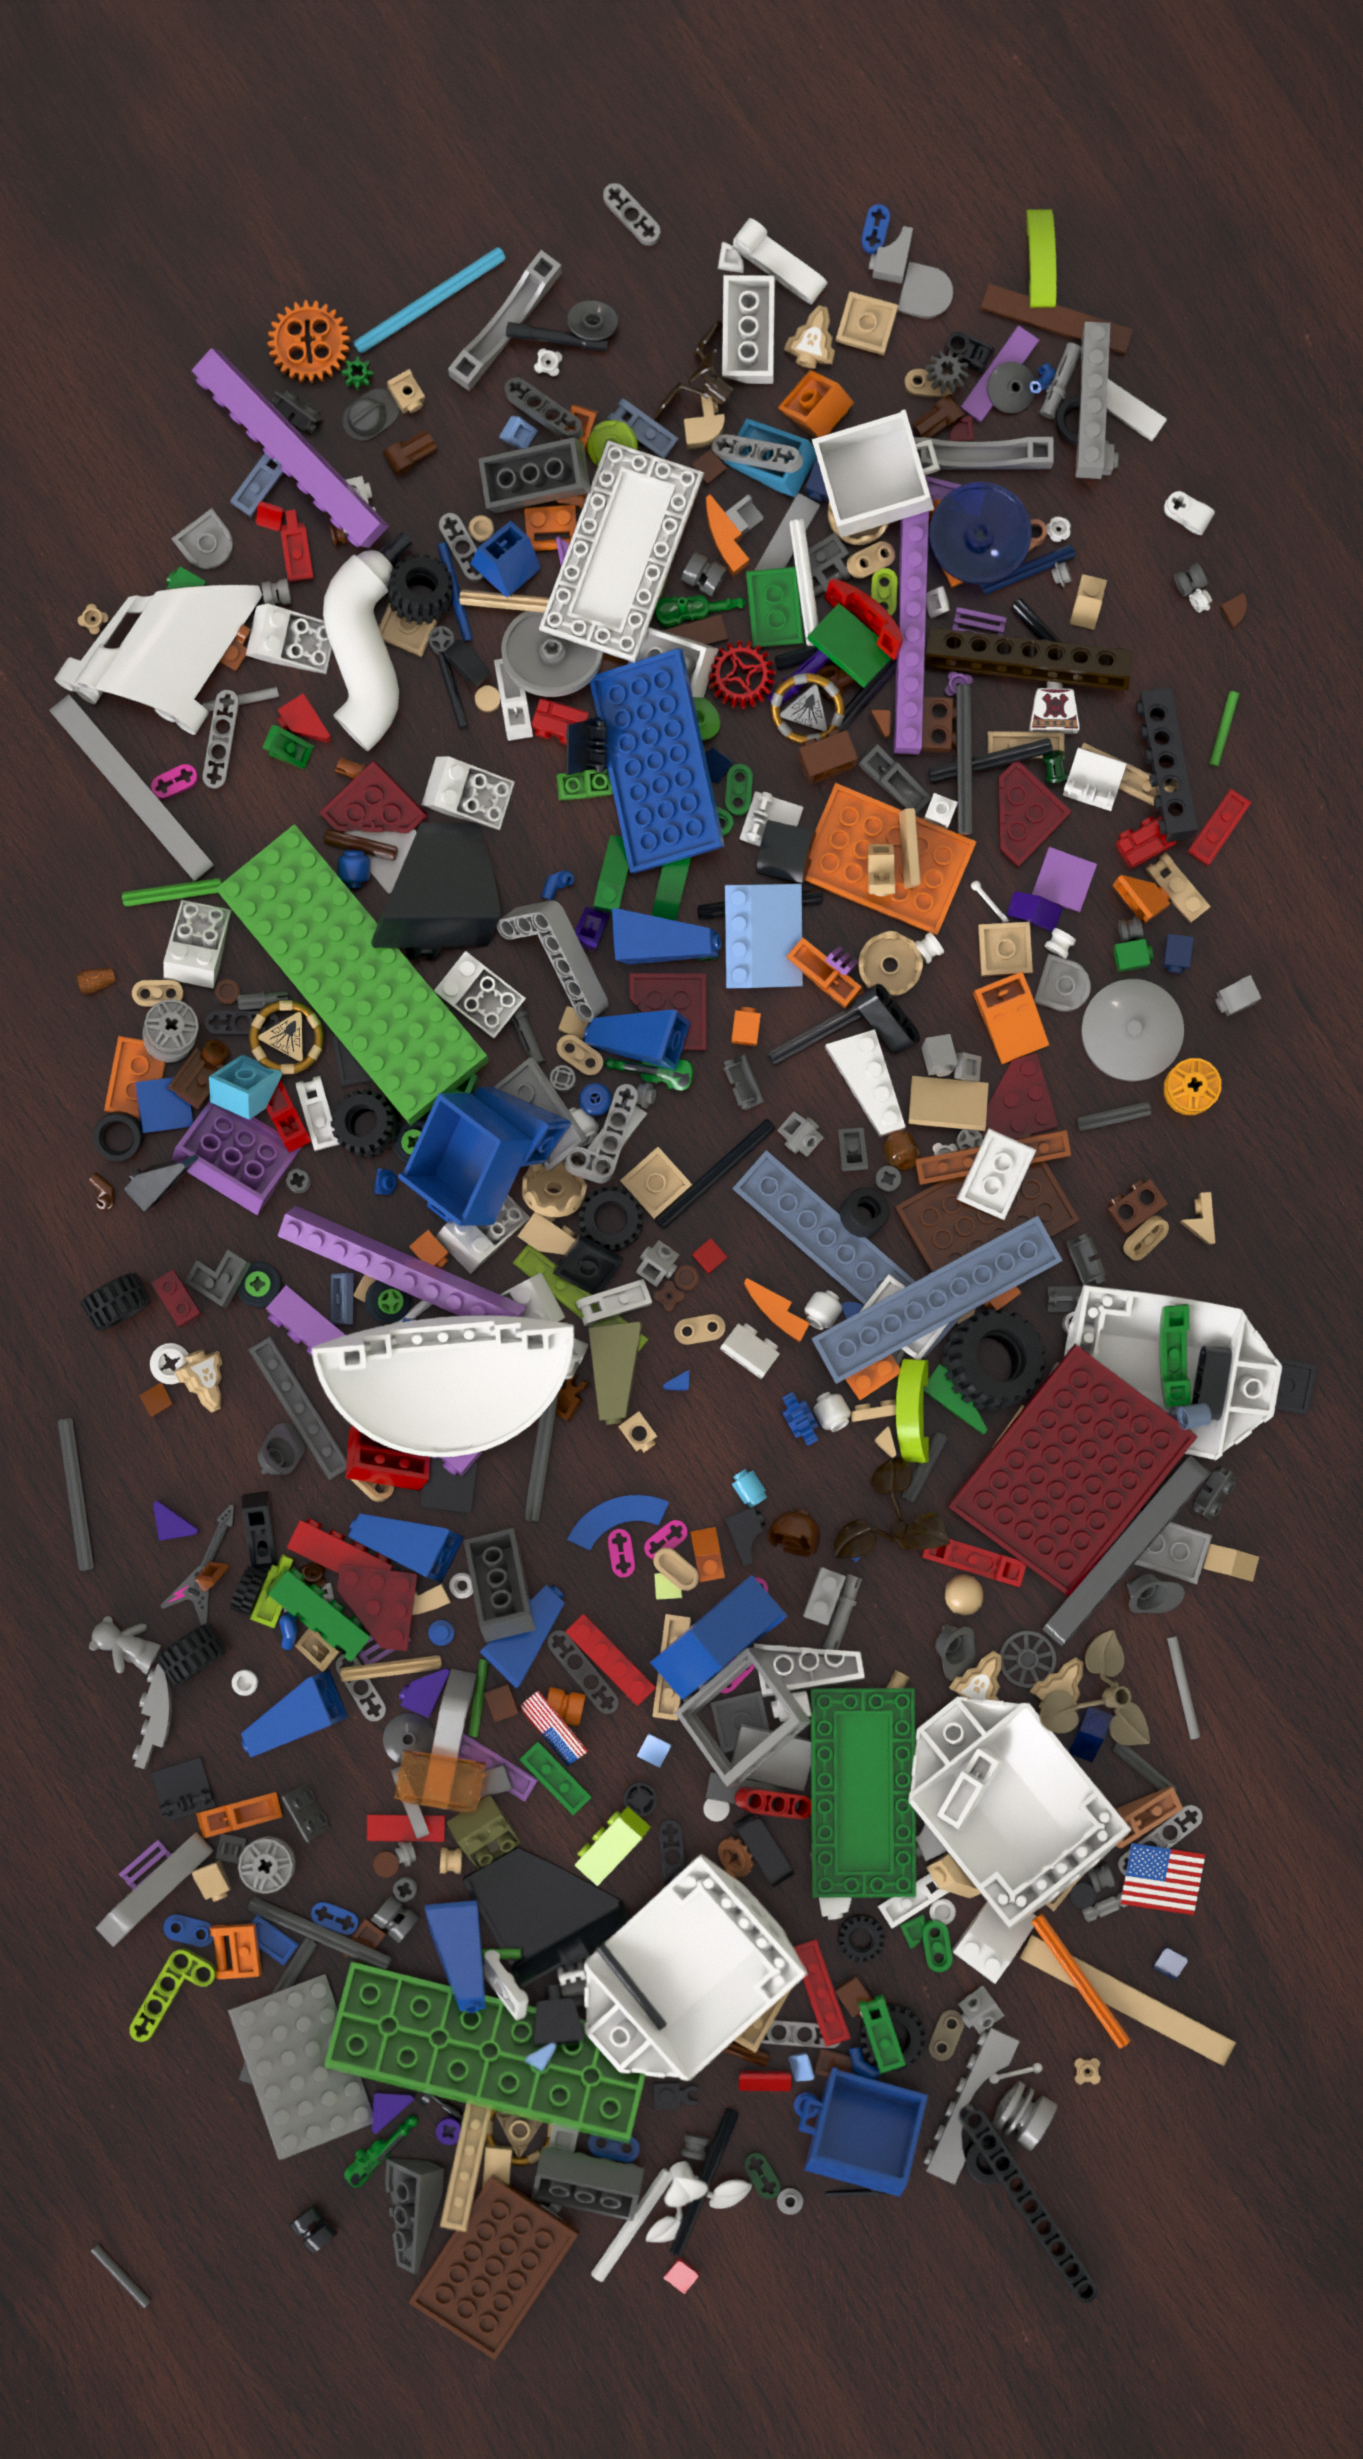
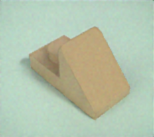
M1082 574L1069 625L1094 631L1107 580Z
M1211 1192L1198 1194V1199L1194 1200L1195 1214H1200V1219L1182 1220L1180 1223L1206 1245L1215 1244Z

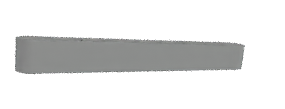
M69 694L49 710L194 881L214 866Z

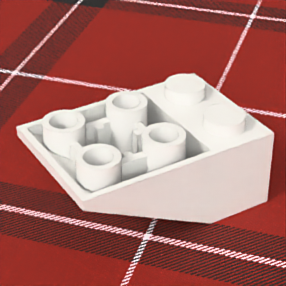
M271 604L256 607L246 656L270 663L326 674L332 646L323 620Z
M449 756L436 757L421 805L443 814L500 830L514 781Z
M181 900L164 958V979L214 989L231 915L230 909Z
M466 951L434 990L440 999L492 1038L498 1035L526 999Z
M507 1195L494 1225L458 1226L455 1222L447 1223L435 1238L472 1274L516 1233L530 1217Z
M542 1273L500 1294L527 1306L524 1314L526 1318L556 1322L565 1318Z

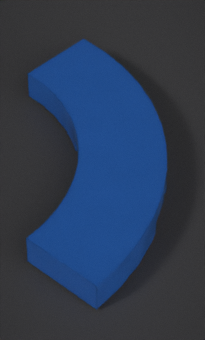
M629 1495L608 1500L584 1515L575 1525L567 1540L591 1550L596 1540L604 1532L620 1523L645 1521L659 1526L669 1502L644 1495Z

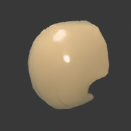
M965 1573L955 1575L946 1584V1605L953 1613L962 1616L971 1615L977 1612L983 1603V1588L974 1576Z

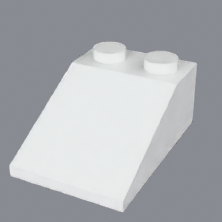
M648 627L636 662L677 648L683 649L693 697L704 698L709 681L708 674L712 672L711 665L715 662L718 649Z
M987 1901L951 1950L993 1983H996L1034 1926L1031 1921L1036 1915L1032 1913L1009 1928Z

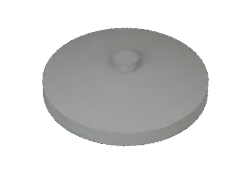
M525 611L521 613L508 626L501 646L504 668L516 685L538 696L559 697L580 690L596 676L601 667L604 652L540 631L539 626L544 612Z
M1125 979L1106 986L1093 997L1082 1019L1081 1036L1088 1057L1103 1073L1118 1080L1142 1081L1160 1074L1175 1060L1183 1043L1184 1022L1177 1003L1163 988L1145 980Z

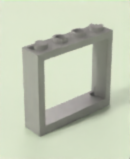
M746 1647L735 1656L736 1658L730 1664H726L719 1670L712 1680H707L699 1686L698 1689L700 1691L694 1696L684 1699L682 1707L675 1712L726 1787L739 1786L811 1723L809 1717L759 1648ZM753 1664L788 1712L790 1718L733 1767L696 1713Z

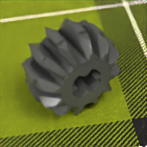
M941 350L938 353V358L935 356L930 357L931 364L926 365L925 370L929 372L926 375V381H933L931 385L933 390L940 386L941 394L945 393L946 388H949V391L953 394L955 393V386L958 388L964 386L963 380L968 378V373L965 372L968 364L960 363L962 360L961 354L954 358L952 350H949L948 356H945ZM944 368L945 371L947 368L951 370L950 376L949 373H947V376L942 374Z

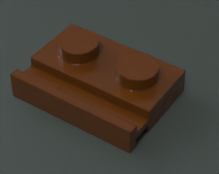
M196 1047L167 1089L174 1091L178 1097L199 1109L210 1094L209 1076L224 1066L208 1062Z

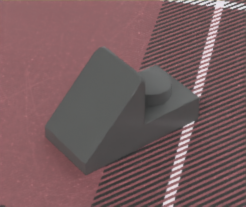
M864 1128L839 1129L841 1170L868 1169Z

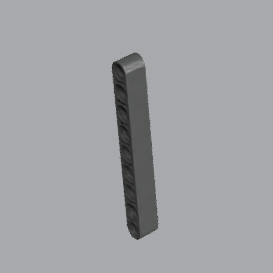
M1193 1456L1188 1457L1044 1626L1043 1631L1063 1647L1200 1488L1211 1472Z

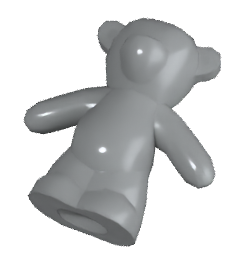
M106 1616L103 1622L94 1628L89 1649L92 1651L99 1648L102 1650H112L114 1667L118 1673L124 1672L125 1660L133 1663L147 1675L160 1652L161 1645L135 1637L147 1630L146 1624L140 1623L121 1632L113 1624L112 1618Z

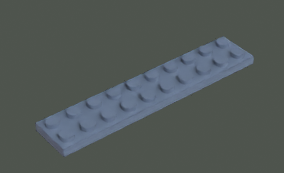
M767 1150L732 1188L864 1306L889 1274L905 1287L916 1282L867 1238L857 1237L847 1231L840 1220V1214ZM958 1318L948 1323L924 1354L923 1358H926L959 1320Z
M1036 1216L811 1339L834 1382L837 1384L1063 1260L1040 1218Z

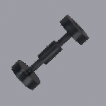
M424 2093L419 2100L421 2104L426 2106L432 2098L443 2106L441 2109L455 2120L458 2118L463 2122L464 2116L461 2114L462 2111L448 2100L445 2102L440 2097Z

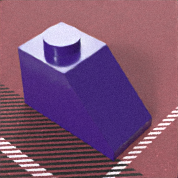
M445 1668L416 1679L409 1686L405 1684L399 1696V1699L403 1700L400 1706L430 1718L451 1670Z

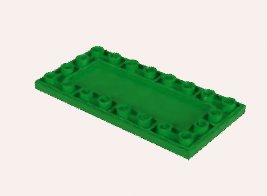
M811 1688L812 1898L916 1897V1811L909 1803L915 1755V1688Z

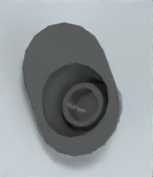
M384 389L371 390L350 404L345 410L343 427L346 433L353 439L359 441L369 440L393 424L398 417L399 407L389 391Z
M281 1423L270 1431L257 1455L258 1462L262 1467L261 1474L286 1475L295 1469L305 1451V1441L296 1427L291 1424Z
M1145 1574L1136 1580H1129L1127 1582L1130 1597L1129 1608L1134 1613H1165L1176 1608L1184 1599L1185 1592L1179 1583L1161 1581L1152 1574Z
M944 1624L941 1627V1633L936 1639L935 1648L942 1658L944 1674L950 1681H954L956 1677H962L967 1669L974 1666L976 1657L974 1631L970 1627L960 1628Z

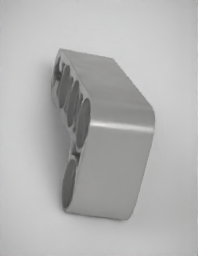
M623 1084L615 1091L596 1151L583 1147H575L569 1151L565 1160V1167L569 1173L596 1183H606L610 1180L638 1099V1093L634 1086ZM626 1094L628 1095V1101L623 1109L620 1108L623 1095ZM619 1117L623 1120L624 1125L616 1127L612 1124L611 1119ZM605 1141H612L615 1143L616 1149L612 1151L607 1150L603 1143ZM579 1156L584 1160V1164L576 1166L572 1163L571 1158ZM603 1164L608 1168L609 1172L607 1174H600L595 1166Z

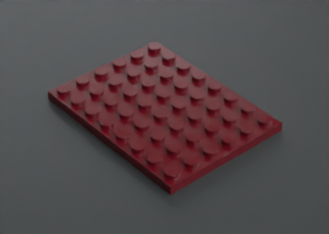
M1075 1343L948 1503V1507L1067 1596H1070L1198 1436L1190 1429L1183 1430L1173 1416Z

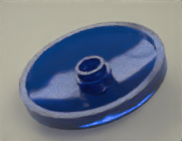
M988 482L968 483L948 493L936 507L929 530L931 549L939 565L957 580L975 585L996 583L1013 574L1026 558L1032 538L1030 517L1022 502L1006 488Z

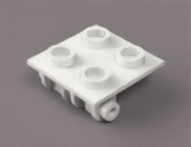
M1078 748L1063 796L1111 811L1127 763Z
M755 791L739 840L760 846L767 820L798 826L804 807L774 798L772 794L767 792L759 793Z

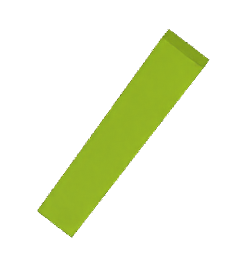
M528 1244L513 1264L530 1278L542 1273L554 1297L582 1319L584 1316L582 1311L578 1310L576 1301L591 1296V1294L554 1275L553 1270L556 1265ZM597 1304L591 1306L593 1313L600 1311ZM618 1315L590 1326L598 1327L627 1322ZM642 1334L640 1339L639 1351L648 1341V1339L644 1337Z

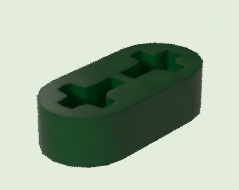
M759 2151L750 2152L744 2160L747 2174L761 2197L765 2199L775 2198L780 2192L779 2179L763 2153ZM755 2157L756 2160L762 2159L763 2162L760 2164L763 2173L759 2174L755 2167L750 2169L751 2158ZM766 2176L768 2182L776 2183L773 2186L774 2192L770 2193L768 2190H762L764 2187L762 2177Z

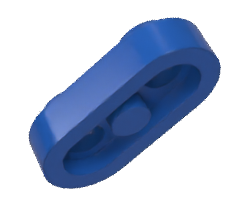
M173 1914L164 1923V1933L171 1940L197 1947L208 1946L214 1940V1937L210 1934V1927L213 1925L208 1921L182 1914ZM173 1923L180 1924V1932L172 1930ZM202 1929L206 1932L204 1939L198 1938V1930Z
M590 2135L588 2147L598 2157L631 2162L637 2158L640 2151L639 2142L632 2135L629 2141L632 2149L629 2152L622 2150V2145L625 2144L623 2142L604 2138L606 2145L599 2147L596 2141L603 2137Z

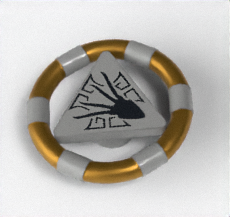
M802 673L789 677L778 686L771 701V715L776 728L785 737L802 744L813 738H816L817 741L827 738V733L839 729L845 716V705L839 689L830 680L817 674ZM814 683L780 713V706L788 689L794 685ZM818 685L822 686L833 697L835 702V713L828 728ZM782 718L822 730V732L809 735L799 734L793 731Z

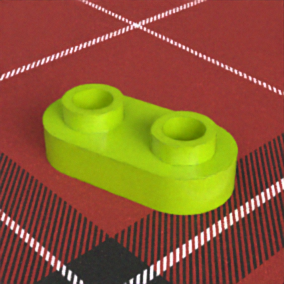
M882 568L876 571L872 577L871 597L879 604L887 605V612L892 617L896 610L897 576L891 569ZM887 579L889 585L886 587L881 586L880 580Z

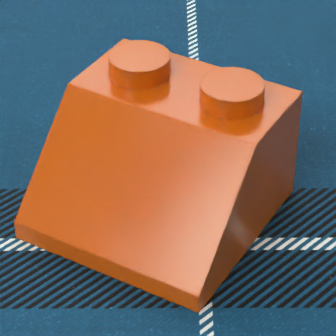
M809 370L780 404L778 409L807 434L819 438L831 432L832 428L848 412L854 402L839 383Z

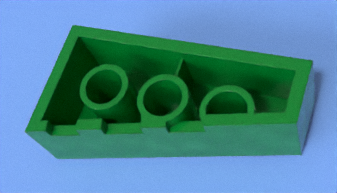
M284 1566L265 1590L266 1593L293 1616H298L300 1621L315 1633H320V1636L330 1646L339 1648L343 1652L344 1657L352 1662L371 1638L363 1628V1623L354 1614L351 1617L347 1616L343 1612L345 1607L335 1599L330 1602L323 1597L325 1592L313 1583L309 1586L303 1581L305 1576L293 1567L290 1571Z

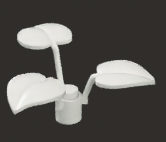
M687 2161L678 2162L670 2168L673 2183L665 2196V2202L668 2206L677 2207V2214L675 2217L668 2216L659 2220L646 2236L647 2242L673 2240L682 2220L681 2206L702 2197L708 2190L707 2185L699 2181L698 2176H694ZM731 2180L719 2185L714 2192L708 2191L707 2197L712 2198L709 2202L710 2206L721 2209L737 2204L749 2193L752 2188V2182Z

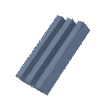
M354 1273L331 1274L330 1322L333 1325H353Z

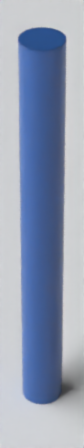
M447 542L439 543L437 547L441 562L448 567L447 572H451L453 576L452 602L463 642H469L473 640L464 605L459 602L460 589Z

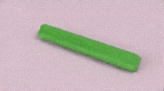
M216 878L127 891L122 893V900L125 906L214 894L218 893L215 888L222 883V880Z

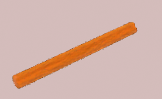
M1042 1914L1033 1918L1031 1923L1119 2048L1126 2046L1130 2042L1129 2037Z

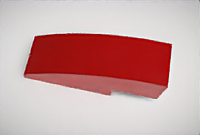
M280 1079L266 1109L285 1147L290 1153L312 1142Z

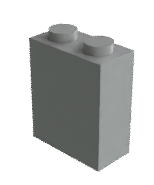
M819 1567L802 1616L828 1625L846 1576Z

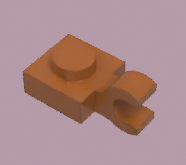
M243 624L241 625L235 639L219 661L235 672H238L247 657V648L244 646L250 638V628Z

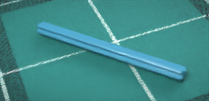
M499 247L493 249L356 339L354 346L360 354L366 352L503 262L505 254Z

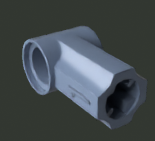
M1206 1403L1173 1406L1169 1411V1414L1178 1421L1183 1430L1204 1427L1211 1423V1412Z

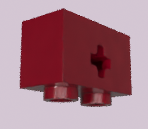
M175 1270L169 1271L151 1283L178 1327L182 1328L203 1315Z

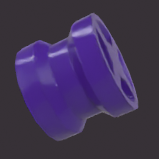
M451 2116L443 2118L436 2128L438 2140L445 2145L456 2143L460 2136L461 2122Z

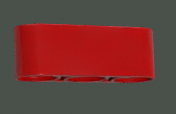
M742 1787L735 1795L736 1805L740 1809L752 1813L794 1819H806L811 1815V1800L796 1793ZM753 1794V1802L749 1805L748 1799ZM774 1798H776V1799H777V1803H776L775 1807L772 1808V1807H771L772 1800H773ZM797 1801H799L800 1806L798 1810L795 1811V1804L797 1803Z

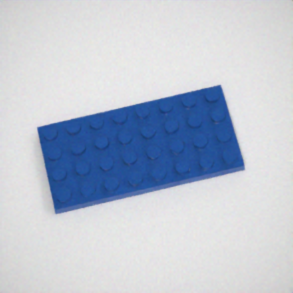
M677 648L596 674L590 681L596 715L601 717V720H606V725L609 726L608 739H605L608 740V744L603 745V747L608 748V752H605L607 754V767L630 873L636 874L725 847L683 649Z

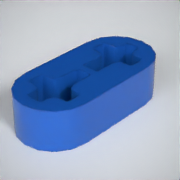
M876 204L867 213L861 245L863 250L869 254H876L878 246H884L890 220V212L884 205ZM882 212V217L885 219L880 220L879 227L874 226L875 217H872V215ZM872 232L877 233L876 241L880 242L875 243L874 247L869 246V241H866V239H871Z
M318 1902L311 1911L312 1920L316 1924L341 1934H352L359 1926V1918L356 1913L329 1902ZM325 1906L327 1907V1913L334 1915V1918L325 1917L322 1921L319 1919V1914L316 1913V1910H321ZM347 1915L351 1916V1922L354 1923V1927L349 1926L347 1930L344 1929L343 1923L336 1921L337 1917L345 1919Z

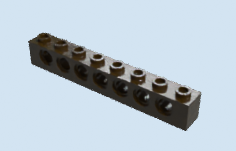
M930 628L926 650V667L1127 691L1129 689L1133 651L1123 648H1103L1097 645H1077L1072 642H1051L1046 639L1034 640L1025 639L1020 636L1008 637L999 636L994 633L982 634L968 630H949L947 628Z

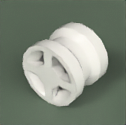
M1054 928L1052 932L1053 937L1050 941L1046 942L1044 947L1055 955L1066 959L1069 954L1068 949L1075 944L1076 939L1066 932Z
M931 932L927 933L922 941L915 942L926 964L932 962L934 956H940L944 953L942 946Z

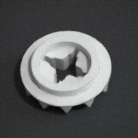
M168 1343L159 1346L153 1352L150 1359V1369L153 1376L165 1384L179 1383L172 1369L161 1370L167 1364L164 1355L166 1354L172 1360L180 1357V1360L175 1364V1370L186 1364L184 1356L189 1353L178 1344Z

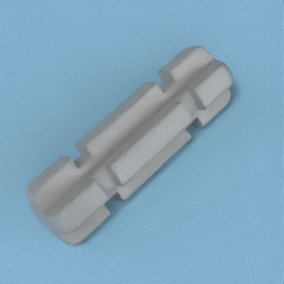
M1123 1892L1117 1894V1897L1112 1896L1097 1902L1093 1907L1090 1906L1082 1909L1085 1920L1091 1922L1097 1919V1916L1102 1917L1119 1910L1121 1906L1123 1908L1128 1906L1120 1904Z

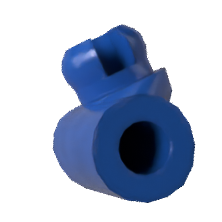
M1045 363L1042 367H1039L1038 372L1042 377L1030 383V390L1033 393H1039L1047 389L1055 377V368L1052 369L1050 363Z
M567 870L549 875L541 897L549 901L553 900L557 889L573 884L574 875Z
M289 1611L282 1615L279 1620L283 1635L281 1646L285 1650H291L294 1647L298 1630L295 1624L297 1616H293Z
M862 2047L849 2049L852 2070L856 2075L872 2080L880 2076L879 2068L864 2061Z

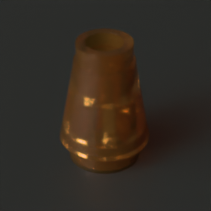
M111 967L107 969L81 970V973L76 974L81 994L88 993L89 995L115 982Z

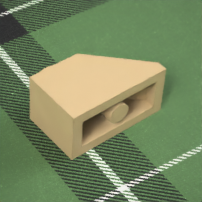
M948 1851L926 1867L932 1879L941 1890L967 1898L981 1894Z
M222 1860L215 1861L192 1872L193 1878L205 1900L212 1897L213 1902L225 1898L228 1896L227 1891L232 1889Z

